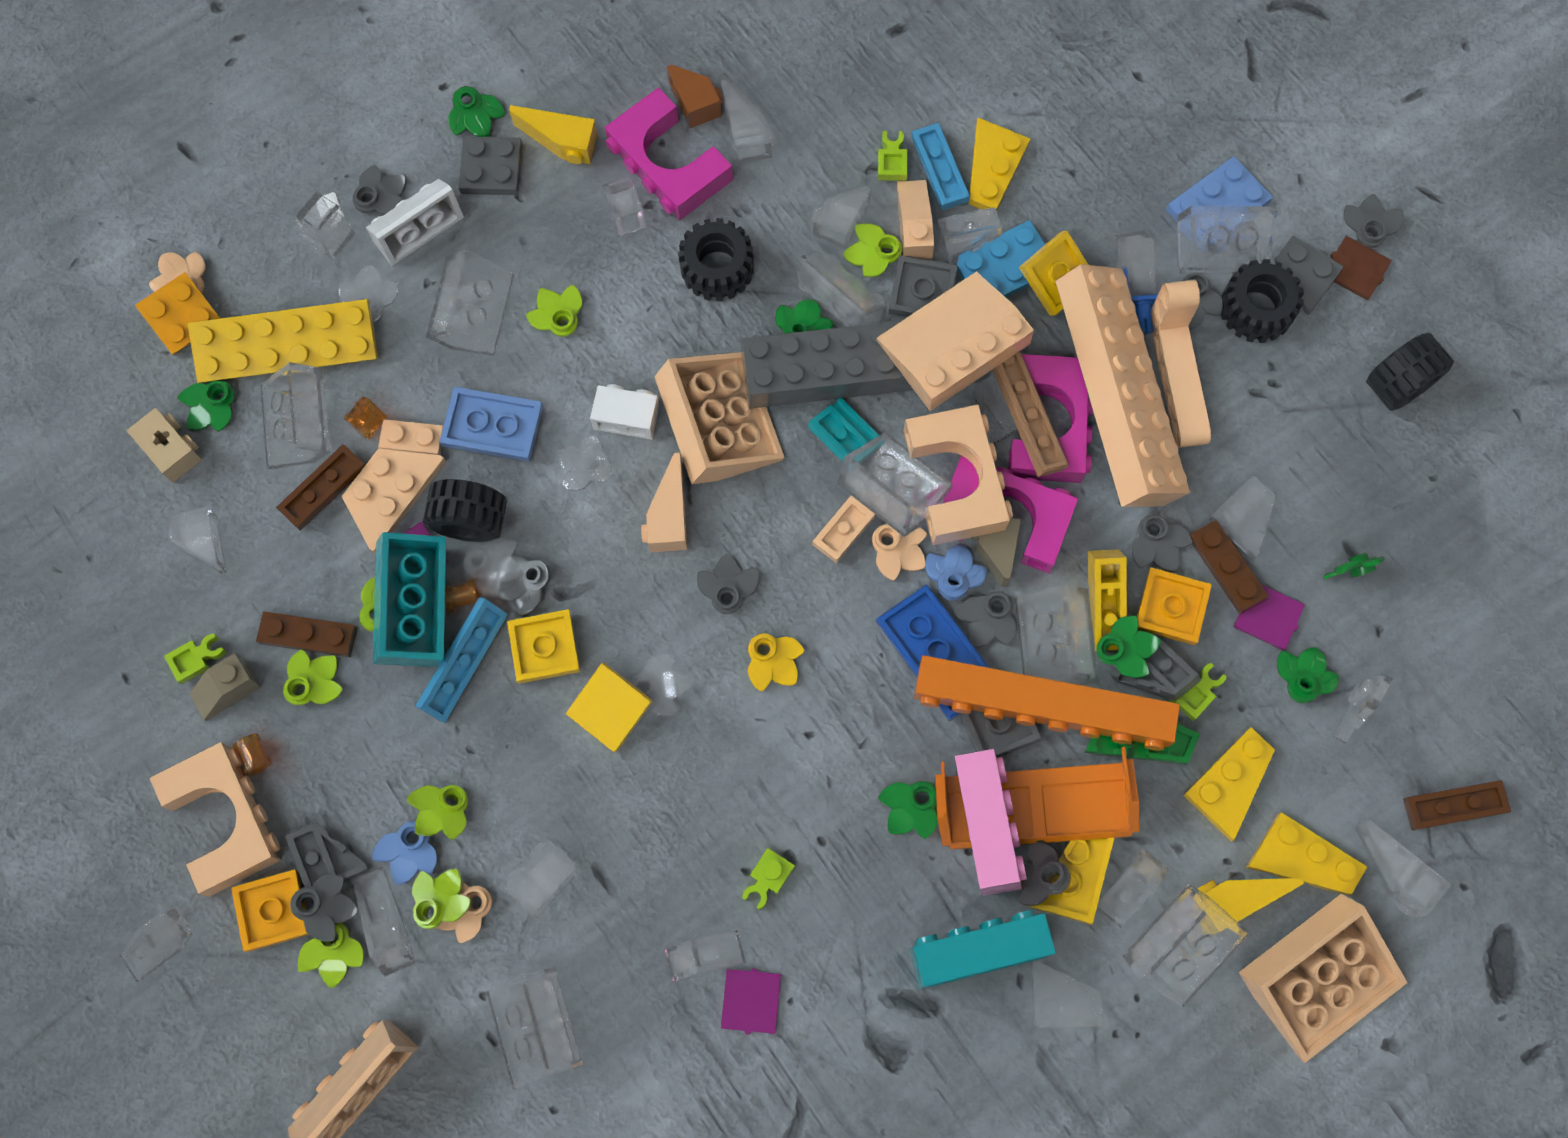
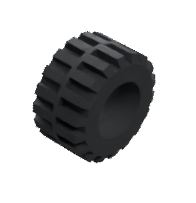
M717 218L716 222L706 219L701 226L699 223L694 224L693 232L686 231L684 234L685 240H681L679 244L680 251L678 256L681 275L685 280L687 288H692L693 294L698 297L702 293L704 300L710 301L711 297H716V302L723 301L722 297L728 296L729 299L734 298L736 291L741 294L745 290V284H750L752 280L751 274L754 273L753 246H751L749 236H745V230L741 226L736 229L735 222L729 220L726 224L723 223L722 218ZM713 252H723L733 258L727 265L721 268H709L701 263V260L706 255Z
M1263 259L1262 263H1259L1258 260L1250 261L1248 266L1243 264L1239 267L1238 271L1234 272L1221 296L1223 304L1221 317L1222 320H1228L1226 327L1229 330H1236L1235 336L1241 338L1244 335L1247 337L1246 341L1252 343L1254 339H1258L1259 343H1266L1268 338L1273 341L1278 339L1280 334L1283 335L1287 332L1299 314V310L1304 302L1301 299L1304 295L1303 288L1298 287L1301 281L1298 276L1294 278L1291 276L1293 271L1289 267L1285 270L1281 267L1282 263L1276 261L1274 265L1270 264V259ZM1256 292L1266 295L1274 303L1275 309L1262 310L1257 308L1250 302L1247 294Z
M1424 333L1414 337L1384 359L1369 374L1366 383L1389 411L1396 410L1407 405L1438 382L1449 372L1454 364V360L1431 333Z
M460 479L434 481L429 487L422 522L432 531L449 538L470 542L492 541L501 536L507 498L499 491L473 481Z

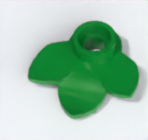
M464 86L457 89L453 95L454 107L448 115V125L455 136L467 129L476 137H489L491 119L504 117L505 111L502 104L492 95L479 94L476 89ZM469 96L472 98V102L464 104L461 101L462 98Z
M814 299L802 300L794 309L780 305L776 310V325L784 331V334L831 329L833 327L832 320L820 318V305Z
M213 381L208 385L195 383L184 389L177 399L191 407L186 428L196 431L203 430L211 425L218 432L223 430L232 418L230 406L235 399V391L232 386L224 381ZM225 393L220 400H216L219 394Z
M1367 553L1348 558L1349 562L1335 567L1334 571L1325 574L1323 579L1325 580L1348 571L1352 578L1375 571V565L1383 562L1385 558L1384 556L1377 558L1375 556L1368 557Z
M1126 616L1118 619L1113 624L1110 634L1103 636L1096 647L1097 655L1103 663L1111 666L1115 665L1122 675L1130 678H1142L1149 675V668L1145 659L1151 657L1161 645L1160 639L1155 635L1138 631L1137 616ZM1112 645L1119 647V651L1115 655L1107 653L1108 648Z
M1317 647L1307 648L1299 657L1284 650L1278 655V673L1288 682V693L1294 701L1298 703L1312 702L1319 694H1330L1337 688L1339 675L1326 670V657Z
M919 781L910 786L897 782L886 787L878 796V800L881 803L892 808L887 824L890 834L901 835L915 829L920 837L926 839L936 829L938 823L935 807L937 806L936 788L931 783ZM920 792L928 795V801L924 804L919 803L916 799V795Z

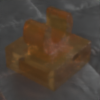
M362 396L355 403L351 411L345 415L344 420L362 437L369 440L387 416L370 399Z

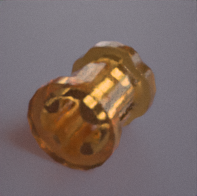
M474 578L469 579L468 583L450 587L448 584L445 585V605L449 612H453L457 607L470 604L475 605L480 597Z
M259 734L245 736L232 745V748L239 753L245 765L243 771L247 776L258 774L266 770L273 763L271 758L266 757L259 743L261 741Z

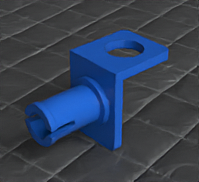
M1122 268L1124 275L1127 278V285L1129 289L1127 268ZM1158 294L1131 296L1132 302L1135 305L1138 322L1142 332L1144 331V335L1154 332L1151 307L1154 305Z

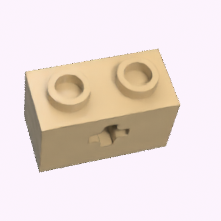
M154 408L126 431L157 468L174 483L202 461L195 452L199 447L188 434H185L183 437L177 430L181 426L170 413L164 416L157 408Z

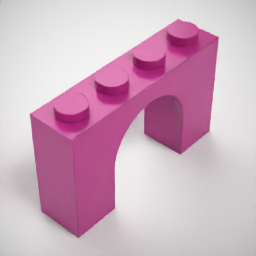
M658 87L604 127L607 137L605 143L614 155L619 154L623 158L625 167L632 175L636 173L642 179L641 183L646 191L651 195L653 193L656 194L660 199L659 202L662 208L669 215L673 213L680 221L732 182L733 171L732 165L714 146L690 164L678 169H665L649 160L646 154L651 143L679 122L677 106Z
M1021 354L1038 395L1056 399L1066 408L1070 416V430L1064 436L1058 438L1069 466L1063 471L1038 477L1023 441L1012 439L1009 448L1008 469L1015 476L1023 479L1034 478L1041 481L1081 483L1085 474L1090 473L1091 455H1086L1087 444L1090 445L1092 441V426H1087V417L1092 415L1093 408L1090 398H1088V391L1079 360L1075 357Z
M960 457L943 503L964 499L974 493L979 487L977 471L973 464L965 457ZM997 467L996 471H1001L1004 478L1005 488L1002 490L1003 496L1019 501L1028 510L1032 520V533L1021 564L1050 574L1078 498L1073 497L1067 490L1060 488L1053 490L1043 486L1042 482L1037 479H1023L1015 476L1009 469Z

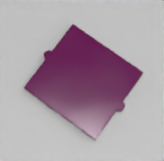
M1261 585L1269 597L1266 601L1238 615L1233 628L1285 651L1293 632L1299 628L1297 622L1305 604Z
M752 968L751 971L727 969L721 1029L745 1031L747 1035L751 1034V1032L775 1034L781 974L757 972L755 968Z

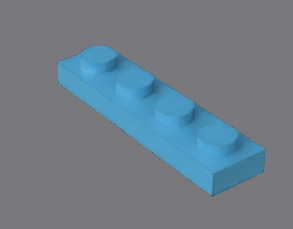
M481 597L478 598L444 656V660L438 666L415 707L440 722H446L508 616L506 612Z

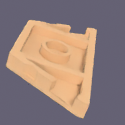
M378 448L342 495L365 542L374 554H376V541L382 532H394L446 463L444 457L435 454Z

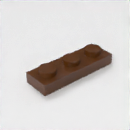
M342 444L276 508L301 531L358 476L365 467V464Z
M1217 520L1190 534L1192 545L1239 615L1267 600L1269 596Z
M263 611L256 642L262 645L351 658L357 627L353 624Z
M1502 780L1403 799L1412 831L1511 812Z

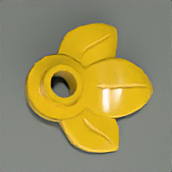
M766 633L754 636L748 646L749 656L752 660L747 670L752 685L760 692H763L771 681L783 686L796 685L798 671L793 660L804 653L802 645L796 639L788 636L775 638ZM767 645L770 651L768 654L762 655L758 652L759 647Z

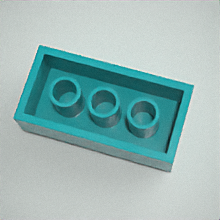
M382 532L376 541L372 664L437 667L444 660L446 537Z
M1034 909L1015 914V916L1011 917V922L1003 923L1001 917L982 922L979 925V930L970 931L969 926L950 930L947 933V938L938 940L937 934L918 938L915 941L916 946H913L909 951L919 990L1040 960L1056 954L1045 913L1036 915Z

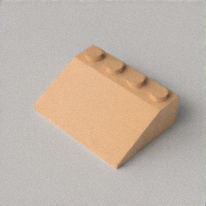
M976 271L877 337L876 340L929 411H931L1030 345L1034 330L1016 306Z
M741 352L668 359L654 376L691 484L719 481L780 462L785 458L767 407L749 409Z
M1343 894L1337 896L1239 972L1254 999L1304 1063L1407 984L1404 975L1365 906Z
M382 1020L380 1023L375 1021L364 1032L362 1037L365 1040L357 1049H350L339 1062L342 1067L334 1076L328 1075L318 1085L316 1097L310 1103H303L292 1116L295 1121L288 1128L289 1138H341L419 1047L390 1020Z

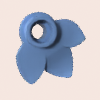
M965 545L953 546L946 553L945 557L934 553H929L926 557L927 575L937 582L939 592L947 600H958L967 593L968 589L979 587L985 581L987 568L982 565H973L971 551ZM949 582H955L958 585H950Z
M415 821L403 824L397 833L384 835L375 846L372 854V859L375 861L390 862L391 875L396 885H402L410 881L417 874L418 870L432 874L437 864V853L429 843L430 836L419 835V840L416 843L411 844L409 842V836L415 832Z

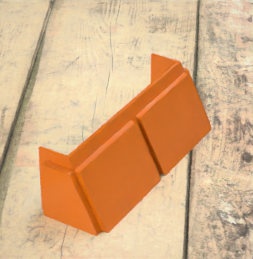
M1122 747V763L1006 772L1007 782L1001 783L1002 791L1009 789L1014 814L1007 815L1009 823L1016 822L1020 845L1035 844L1039 840H1044L1045 843L1131 837L1134 832H1140L1139 798L1133 759L1127 760L1125 747ZM941 762V774L935 775L937 818L942 846H949L951 850L972 848L959 777L946 776L945 764Z

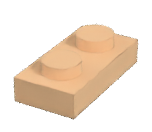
M383 419L378 448L441 455L442 446L439 441L443 425Z
M850 496L812 541V545L837 564L875 518V513Z

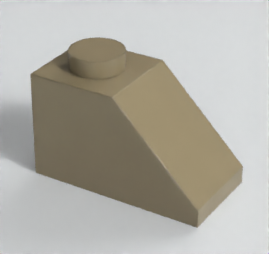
M1015 518L1010 519L1004 531L972 537V540L977 541L976 552L998 583L1004 587L1008 586L1011 578L1021 522L1020 519Z
M233 653L207 669L190 692V696L203 719L207 721L256 691L261 685L247 661Z

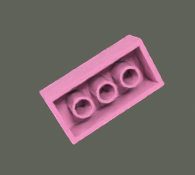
M994 749L955 756L982 895L1022 889L1020 881L1027 880L1023 857L1022 855L1015 857L1014 848L1020 847L1016 822L1009 823L1007 815H1013L1014 813L1009 789L1002 791L1001 783L1007 782L1003 757L996 758Z

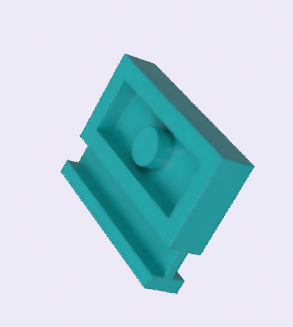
M841 397L835 404L828 406L810 420L808 428L849 469L869 454L874 447L879 446L883 439Z

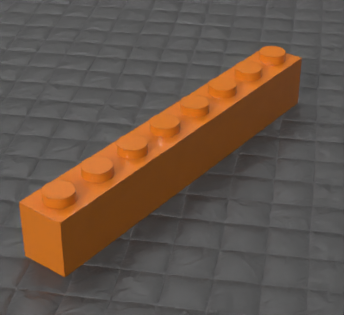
M922 655L913 698L920 700V704L926 707L938 708L939 704L952 706V711L963 714H970L971 710L984 712V717L989 719L1003 720V716L1015 718L1016 723L1025 726H1035V722L1047 724L1048 729L1052 731L1067 732V729L1080 731L1081 736L1088 738H1099L1100 735L1112 737V741L1116 743L1132 744V741L1145 743L1144 747L1147 749L1158 751L1164 750V747L1168 748L1175 742L1180 704L924 655Z

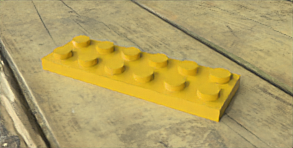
M368 299L187 323L197 383L378 359Z

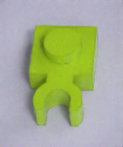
M883 131L882 146L884 149H878V180L907 181V149H901L904 143V133L899 131L898 139L890 141L887 137V131Z
M212 633L205 636L199 646L191 640L164 655L178 683L182 685L209 669L207 660L220 659L227 654L226 650L222 647L211 651V645L220 640L216 634Z
M1212 663L1207 664L1201 670V681L1177 701L1169 699L1172 703L1180 704L1179 709L1192 721L1196 720L1217 697L1210 689L1220 687L1226 680L1227 676L1224 674L1218 680L1210 679L1208 672L1214 666Z
M767 848L750 874V877L757 882L755 885L745 889L742 899L746 901L750 894L758 893L761 896V900L756 908L762 910L767 904V892L769 889L778 894L795 868V865Z

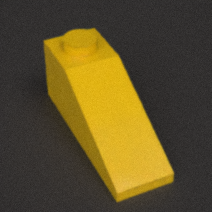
M510 105L509 112L515 127L562 160L572 164H591L598 137L595 119Z
M1119 549L1088 551V586L1095 651L1099 640L1103 636L1110 634L1113 624L1118 619L1127 616V557ZM1112 645L1108 650H1119V647Z
M1301 878L1226 880L1219 884H1216L1213 879L1197 888L1196 890L1199 895L1191 899L1213 935L1304 883Z

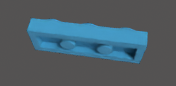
M939 123L912 131L911 139L941 210L969 202L970 195Z

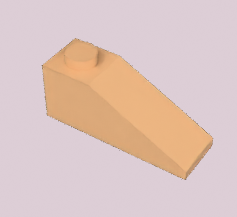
M926 180L897 181L902 256L932 261L934 235Z
M680 453L673 454L646 513L647 524L641 525L642 542L648 543L651 553L687 550L683 467Z

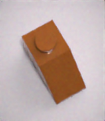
M674 65L666 67L669 84L690 128L722 116L721 104L724 103V99L719 87L714 88L709 77Z

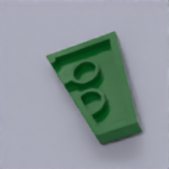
M1177 723L1175 742L1168 748L1164 747L1162 751L1147 749L1144 747L1145 743L1132 741V744L1116 743L1112 741V737L1100 735L1099 738H1090L1084 753L1122 757V747H1125L1126 758L1186 765L1189 763L1200 733Z

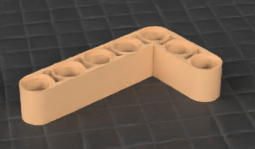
M1195 279L1164 283L1151 309L1154 328L1152 337L1173 437L1178 448L1205 445L1211 441L1210 423L1188 327L1200 302L1199 286Z

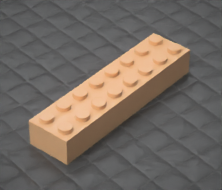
M1080 264L1058 279L1056 285L1121 507L1165 506L1189 494L1190 490L1187 476L1178 454V447L1169 424V417L1166 414L1162 401L1161 391L1152 368V361L1145 345L1144 334L1140 328L1135 305L1132 302L1128 289L1127 278L1122 268Z

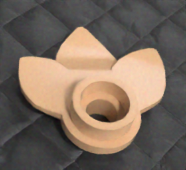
M195 251L185 259L172 252L163 253L160 256L158 267L161 275L149 282V286L154 292L186 272L203 294L204 281L202 276L206 270V264L199 253Z
M910 523L899 527L885 524L879 526L874 531L872 544L878 552L876 565L887 579L895 581L901 569L919 571L926 567L924 554L918 546L927 536V533L921 527ZM886 536L891 537L893 543L885 545L882 543V538Z
M462 881L460 895L470 898L471 901L475 897H480L482 900L481 906L473 909L470 905L468 911L457 921H443L436 927L443 931L455 930L459 943L470 941L479 933L482 918L492 908V896L487 889L481 886L469 887Z

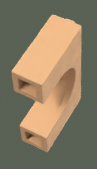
M979 405L906 419L903 432L910 459L943 452L956 453L965 457L973 464L979 478V487L970 496L956 501L928 506L925 517L932 544L937 545L1006 530L1010 519L1013 517L1012 508L1009 500L1005 501L1002 490L1005 488L1004 478L1001 471H996L994 461L997 460L996 449L993 443L988 442L986 434L989 432L988 420L985 414L981 415Z
M222 742L150 777L161 807L171 811L210 793H225L234 804L236 825L230 838L216 850L186 864L198 894L208 897L281 861L277 852L281 849L276 836L272 832H268L265 822L268 821L266 812L260 804L256 805L252 796L255 793L254 785L247 775L244 776L240 766L243 765V760L235 747L231 748Z

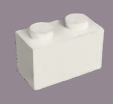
M608 384L607 387L598 385L590 416L592 427L598 431L652 440L660 408L658 397L644 389H638L634 392L624 390L623 387L615 384Z

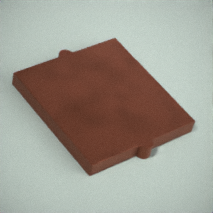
M1345 236L1337 251L1332 252L1330 255L1331 259L1344 266L1334 283L1367 301L1377 285L1382 284L1384 281L1383 275L1392 261L1348 236Z

